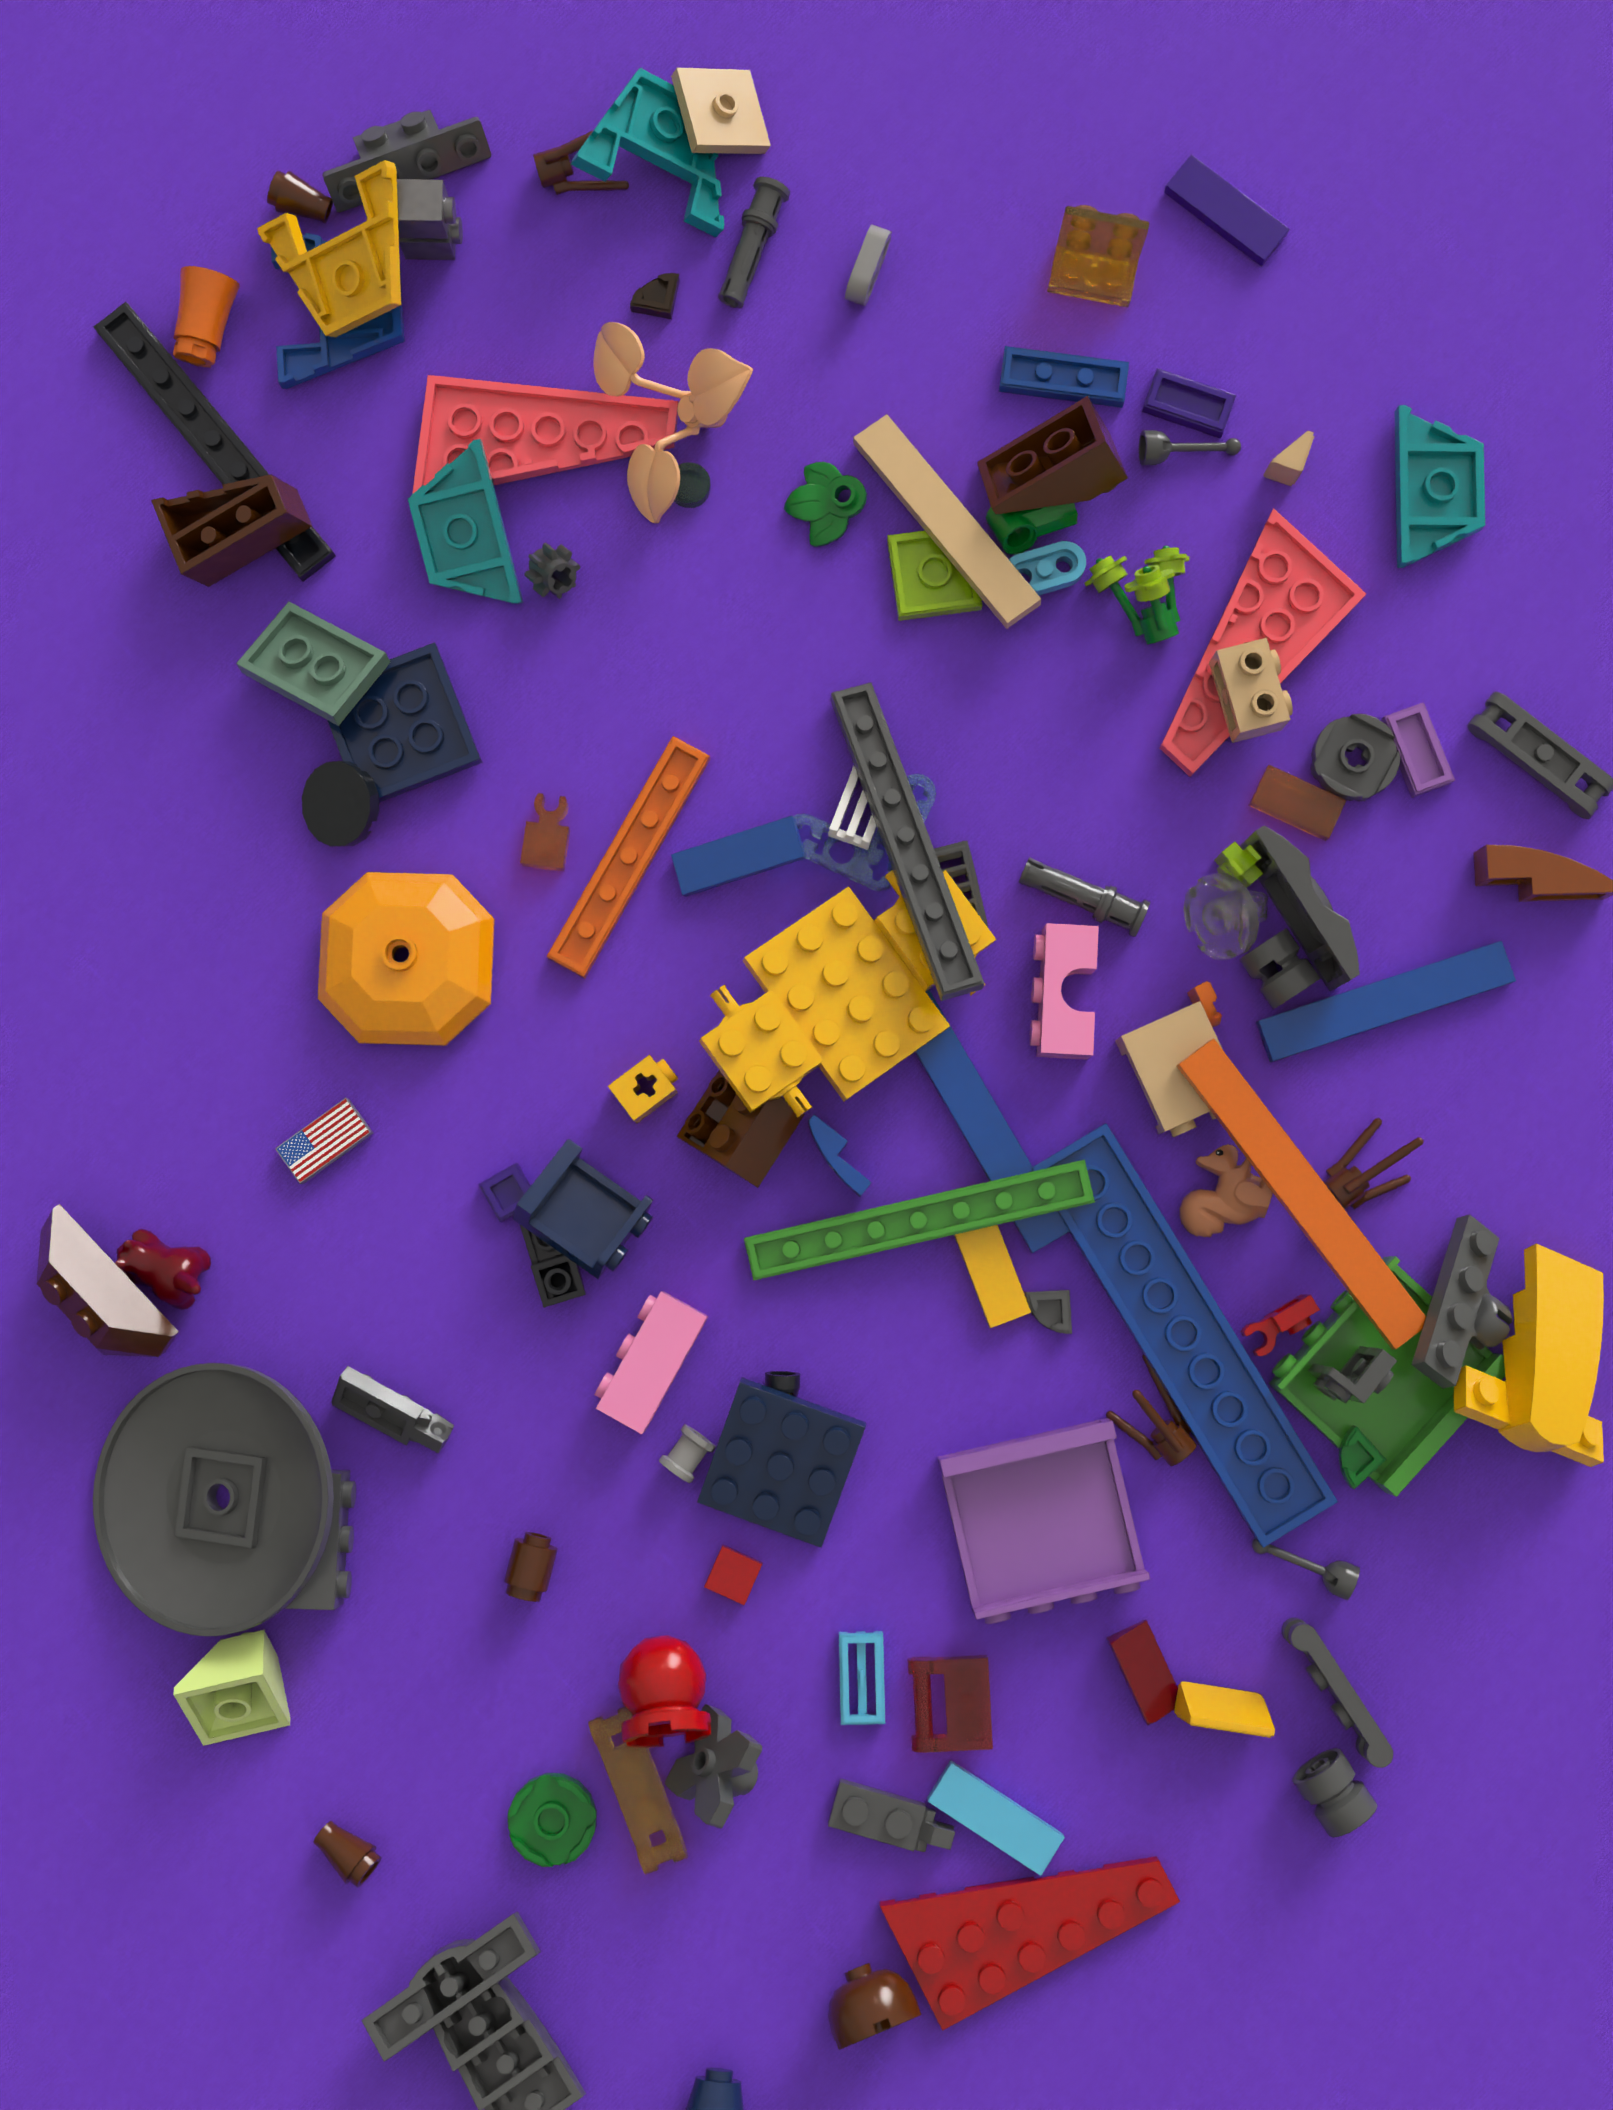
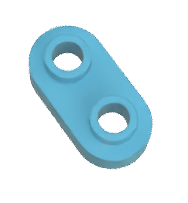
M1070 541L1056 542L1016 554L1009 559L1020 573L1030 577L1031 581L1029 584L1038 595L1076 584L1081 579L1086 567L1085 553L1077 544ZM1061 561L1066 562L1071 570L1060 572L1056 568V564Z

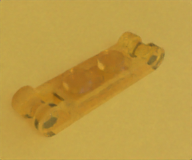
M625 1707L617 1709V1715L605 1720L600 1716L588 1721V1724L636 1847L640 1865L645 1875L659 1870V1864L671 1859L676 1863L688 1858V1853L649 1748L627 1747L626 1743L615 1747L611 1736L621 1733V1723L632 1717L631 1713ZM663 1830L666 1842L653 1847L648 1835Z

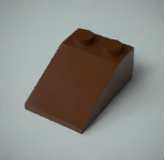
M1088 396L977 462L991 508L995 514L1090 501L1102 493L1110 492L1119 483L1128 479L1110 432Z

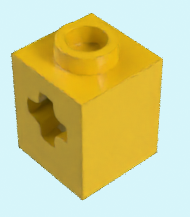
M649 1054L609 1084L608 1087L637 1124L678 1093L672 1085L678 1080V1077L664 1059L656 1063ZM645 1077L648 1081L657 1079V1082L653 1085L656 1091L653 1096L648 1097L645 1093L636 1094L641 1088L638 1083L640 1078Z

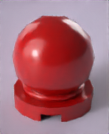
M669 1635L645 1638L629 1652L620 1664L618 1689L623 1706L632 1715L631 1719L621 1723L623 1743L626 1742L627 1747H664V1737L684 1735L685 1744L711 1736L710 1713L697 1709L705 1694L706 1672L700 1657L686 1641Z

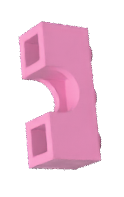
M1046 923L1042 929V935L1035 934L1033 959L1041 961L1040 977H1033L1031 1000L1032 1003H1039L1038 1020H1031L1030 1046H1037L1036 1057L1088 1060L1093 1056L1095 1012L1077 1011L1069 1007L1062 997L1061 986L1064 978L1070 975H1092L1097 969L1099 926Z

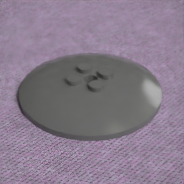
M205 1363L179 1368L167 1373L150 1383L127 1404L112 1426L99 1457L94 1480L93 1517L99 1547L106 1566L116 1584L135 1607L157 1623L177 1632L197 1636H222L258 1626L286 1608L299 1595L320 1562L329 1537L333 1516L334 1492L330 1461L320 1432L304 1406L287 1388L262 1372L235 1364ZM221 1485H224L230 1494V1501L225 1509L219 1506L216 1498L217 1491Z

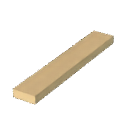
M887 414L853 437L854 446L1006 629L1041 605L1042 599Z

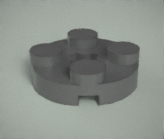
M1352 714L1350 717L1336 719L1320 732L1313 744L1311 774L1330 794L1344 800L1365 801L1384 790L1397 774L1400 765L1399 751L1397 752L1396 744L1393 741L1395 737L1385 723L1370 715ZM1356 747L1362 750L1361 758L1366 761L1365 766L1358 764L1356 767H1352L1349 765L1348 758L1345 757V751L1352 752Z

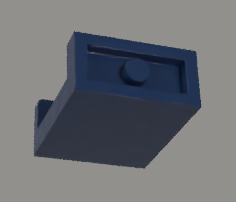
M567 1139L517 1203L513 1220L599 1279L606 1268L614 1271L628 1252V1249L623 1245L633 1234L639 1238L653 1219V1216L648 1213L653 1199L646 1195L640 1201L580 1159L583 1148Z

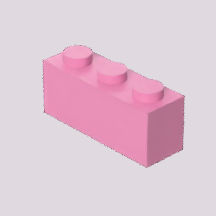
M661 1291L657 1298L649 1295L637 1317L644 1321L636 1337L628 1333L616 1354V1357L620 1358L622 1362L615 1375L607 1372L594 1394L601 1399L596 1409L643 1434L709 1316L664 1291Z

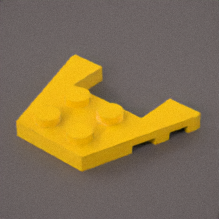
M383 160L354 176L367 221L307 252L296 215L284 213L257 228L263 242L269 243L277 255L275 260L283 272H288L298 286V295L325 336L336 338L401 305L397 171L395 163Z

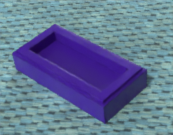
M1157 368L1142 412L1221 439L1236 395Z

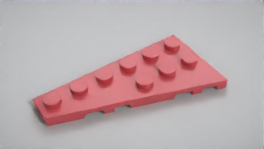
M428 375L412 494L422 485H427L439 470L447 463L453 462L468 448V445L473 440L481 439L483 442L493 485L631 457L637 446L647 444L654 448L657 441L676 433L678 401L626 395L611 396L606 393ZM675 442L666 446L664 450L674 448Z
M1274 508L1264 525L1159 748L1189 777L1230 737L1209 665V661L1215 652L1220 649L1267 638L1270 650L1275 649L1280 659L1281 673L1278 675L1281 684L1366 596V593Z

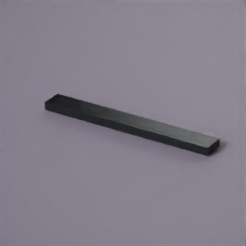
M127 302L93 326L100 337L222 484L269 475ZM313 527L275 548L303 582L336 556Z

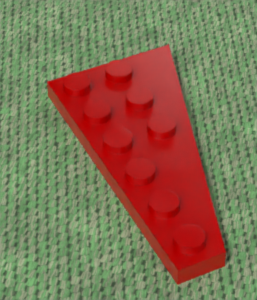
M1157 1856L1105 1864L1102 1868L1078 1872L1069 1870L1058 1872V1875L1036 1879H1034V1876L965 1887L962 1891L938 1895L936 1893L919 1895V1898L895 1901V1899L880 1901L879 1904L943 2031L1176 1905L1180 1900Z

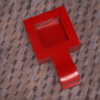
M1300 1294L1264 1316V1319L1247 1324L1240 1332L1246 1337L1255 1331L1261 1332L1264 1342L1252 1352L1255 1356H1264L1273 1350L1276 1336L1279 1332L1283 1333L1287 1330L1289 1335L1303 1330L1312 1323L1309 1316L1320 1309L1311 1295Z

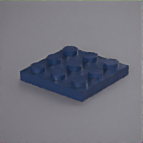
M435 642L390 659L391 663L341 724L337 726L328 721L342 760L357 764L355 766L359 767L362 771H366L373 778L379 794V803L483 763Z
M742 1377L697 1503L822 1548L863 1436L866 1422Z

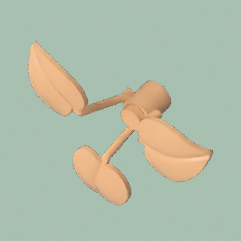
M608 322L601 327L594 350V374L600 388L608 395L622 396L627 393L632 381L637 386L679 398L678 416L687 425V428L657 441L654 448L647 444L637 446L629 460L627 482L632 500L646 519L652 523H659L662 515L674 502L680 486L678 463L670 452L663 451L664 448L690 435H698L700 427H721L741 397L751 377L753 368L737 361L721 350L707 348L701 350L694 357L690 365L687 377L690 391H681L652 382L636 374L642 367L645 358L644 349L639 337L626 325Z

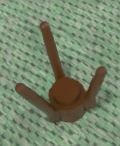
M592 131L559 147L533 154L543 188L553 185L556 195L568 191L626 190L629 188V183L627 181L606 180L605 182L567 181V176L574 175L569 154L578 151Z
M1376 1118L1341 1159L1326 1170L1330 1178L1324 1181V1183L1344 1210L1350 1206L1355 1210L1366 1201L1411 1181L1409 1175H1404L1365 1191L1370 1187L1368 1181L1420 1147L1424 1140L1421 1137H1417L1364 1173H1361L1355 1166L1348 1170L1346 1168L1381 1126L1382 1120Z
M1142 1355L1174 1422L1171 1419L1164 1421L1139 1390H1134L1132 1396L1157 1427L1151 1433V1437L1154 1439L1153 1442L1113 1411H1108L1106 1417L1113 1420V1423L1146 1448L1155 1460L1163 1457L1169 1466H1174L1187 1458L1195 1450L1197 1444L1190 1437L1191 1431L1145 1356Z

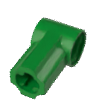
M1074 503L995 514L990 507L986 515V521L1004 551L1008 554L1016 555L1027 551L1033 546L1037 537L1077 524L1078 513Z

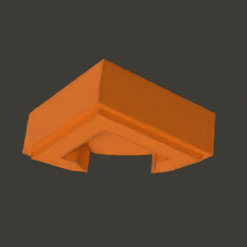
M1206 981L1187 992L1192 1004L1201 1002L1212 1027L1218 1026L1221 1023L1222 1015L1217 1012L1213 1004L1217 996L1211 982Z

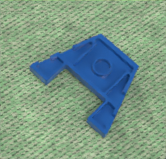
M305 233V236L302 235L307 252L327 242L318 235ZM271 247L272 263L275 269H281L275 260L277 255ZM402 286L400 306L336 338L325 336L319 327V343L276 346L278 383L281 388L289 389L405 342Z

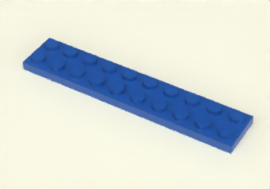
M1105 1123L1033 1166L1032 1170L1037 1171L1085 1160L1095 1203L1060 1210L1058 1213L1245 1523L1261 1547L1264 1548L1338 1501L1109 1126Z

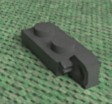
M349 1366L340 1375L331 1401L333 1406L406 1446L409 1441L424 1445L436 1453H439L444 1447L454 1427L452 1423L438 1413L433 1414L428 1409H424L421 1405L413 1402L409 1397L400 1395L376 1382L372 1377L362 1374Z
M845 1779L839 1780L828 1820L829 1827L910 1851L917 1850L921 1852L926 1851L927 1843L951 1850L955 1835L954 1826L934 1820L936 1811L927 1808L923 1802Z

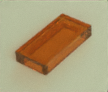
M1268 765L1248 806L1327 841L1331 836L1346 800Z

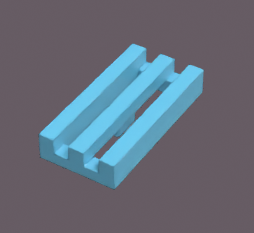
M856 1631V1633L839 1632L841 1725L885 1724L883 1631L865 1633V1631ZM848 1643H857L858 1714H850ZM866 1643H874L876 1714H867Z

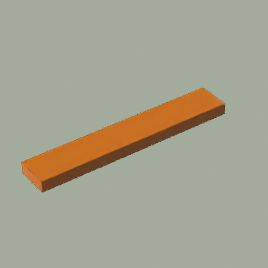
M672 736L546 957L584 979L587 977L710 761L708 754Z

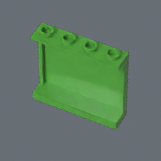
M1396 1256L1383 1257V1261L1425 1316H1427L1432 1296L1397 1265L1400 1260ZM1345 1290L1330 1306L1334 1311L1323 1324L1317 1321L1304 1333L1301 1340L1305 1344L1294 1356L1291 1353L1286 1354L1275 1365L1272 1373L1276 1376L1268 1384L1338 1449H1340L1346 1432L1352 1425L1357 1426L1386 1458V1461L1368 1477L1385 1493L1397 1497L1468 1417L1454 1412V1386L1441 1388L1411 1365L1422 1330L1398 1349H1391L1349 1292ZM1470 1343L1468 1344L1462 1367L1467 1365L1500 1380L1505 1377L1504 1356L1502 1354L1492 1353L1486 1346L1478 1350ZM1359 1346L1384 1349L1397 1360L1391 1368L1394 1375L1389 1384L1378 1394L1373 1391L1365 1403L1351 1400L1344 1403L1339 1399L1335 1401L1330 1399L1313 1385L1317 1378L1308 1371L1313 1364L1333 1367L1340 1372Z

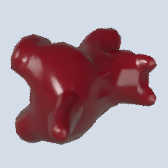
M144 1229L135 1231L132 1235L133 1240H126L117 1249V1261L115 1264L134 1284L151 1287L153 1293L162 1302L180 1310L193 1306L196 1301L193 1295L201 1292V1287L197 1280L198 1276L202 1272L209 1270L211 1266V1258L202 1248L186 1246L170 1248L161 1242L151 1231Z

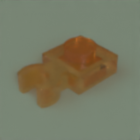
M538 793L534 801V807L539 815V823L526 821L520 863L525 867L565 871L570 828L560 826L559 821L567 815V799L565 796H560L558 808L554 811H546L544 809L545 796L542 793Z

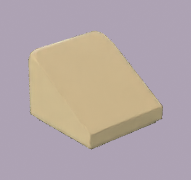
M1305 432L1270 462L1263 476L1288 486L1295 484L1304 469L1315 437L1313 436L1314 432Z

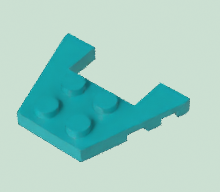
M639 68L573 157L571 165L605 182L612 175L618 147H621L691 183L683 221L717 237L724 230L725 225L724 215H719L718 199L722 196L721 182L716 179L714 162L718 157V153H692L674 85Z

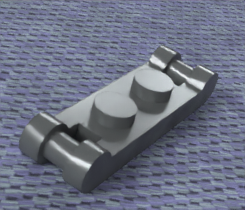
M1496 691L1493 692L1486 700V709L1482 714H1476L1468 723V730L1475 737L1490 743L1569 804V808L1575 814L1584 819H1590L1598 809L1597 802L1602 796H1608L1613 790V778L1506 695ZM1499 718H1504L1511 723L1506 731L1496 725ZM1580 778L1584 779L1588 785L1584 792L1575 786Z
M1299 1618L1287 1619L1282 1626L1283 1638L1296 1649L1303 1651L1311 1663L1305 1669L1321 1692L1326 1688L1336 1702L1330 1706L1332 1712L1345 1730L1352 1727L1358 1736L1356 1740L1358 1753L1377 1768L1388 1766L1393 1759L1391 1745L1316 1630Z

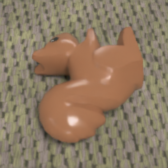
M1223 1145L1215 1149L1208 1156H1200L1196 1160V1164L1199 1167L1219 1176L1215 1191L1197 1189L1189 1192L1182 1200L1180 1220L1185 1229L1194 1236L1211 1237L1213 1234L1222 1233L1225 1223L1241 1225L1254 1221L1259 1217L1265 1218L1273 1192L1261 1177L1251 1173L1252 1165L1247 1158L1240 1166L1237 1165L1238 1151L1233 1145Z

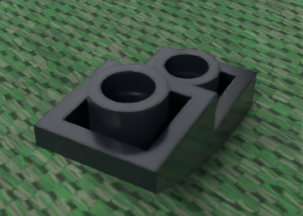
M520 1225L532 1262L531 1269L543 1307L586 1295L579 1266Z

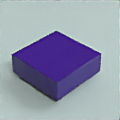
M518 1163L509 1166L478 1184L499 1222H503L514 1215L517 1203L531 1187Z

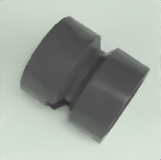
M1287 928L1239 959L1252 979H1260L1263 982L1260 991L1272 1009L1277 1008L1321 979L1307 958L1299 959L1297 954L1300 947ZM1276 963L1281 965L1283 970L1278 972V970L1276 969Z
M1338 1748L1329 1749L1316 1755L1302 1765L1292 1778L1294 1785L1304 1800H1308L1311 1805H1316L1314 1810L1316 1818L1327 1834L1333 1838L1348 1834L1370 1819L1378 1807L1364 1783L1353 1780L1356 1773L1341 1749Z

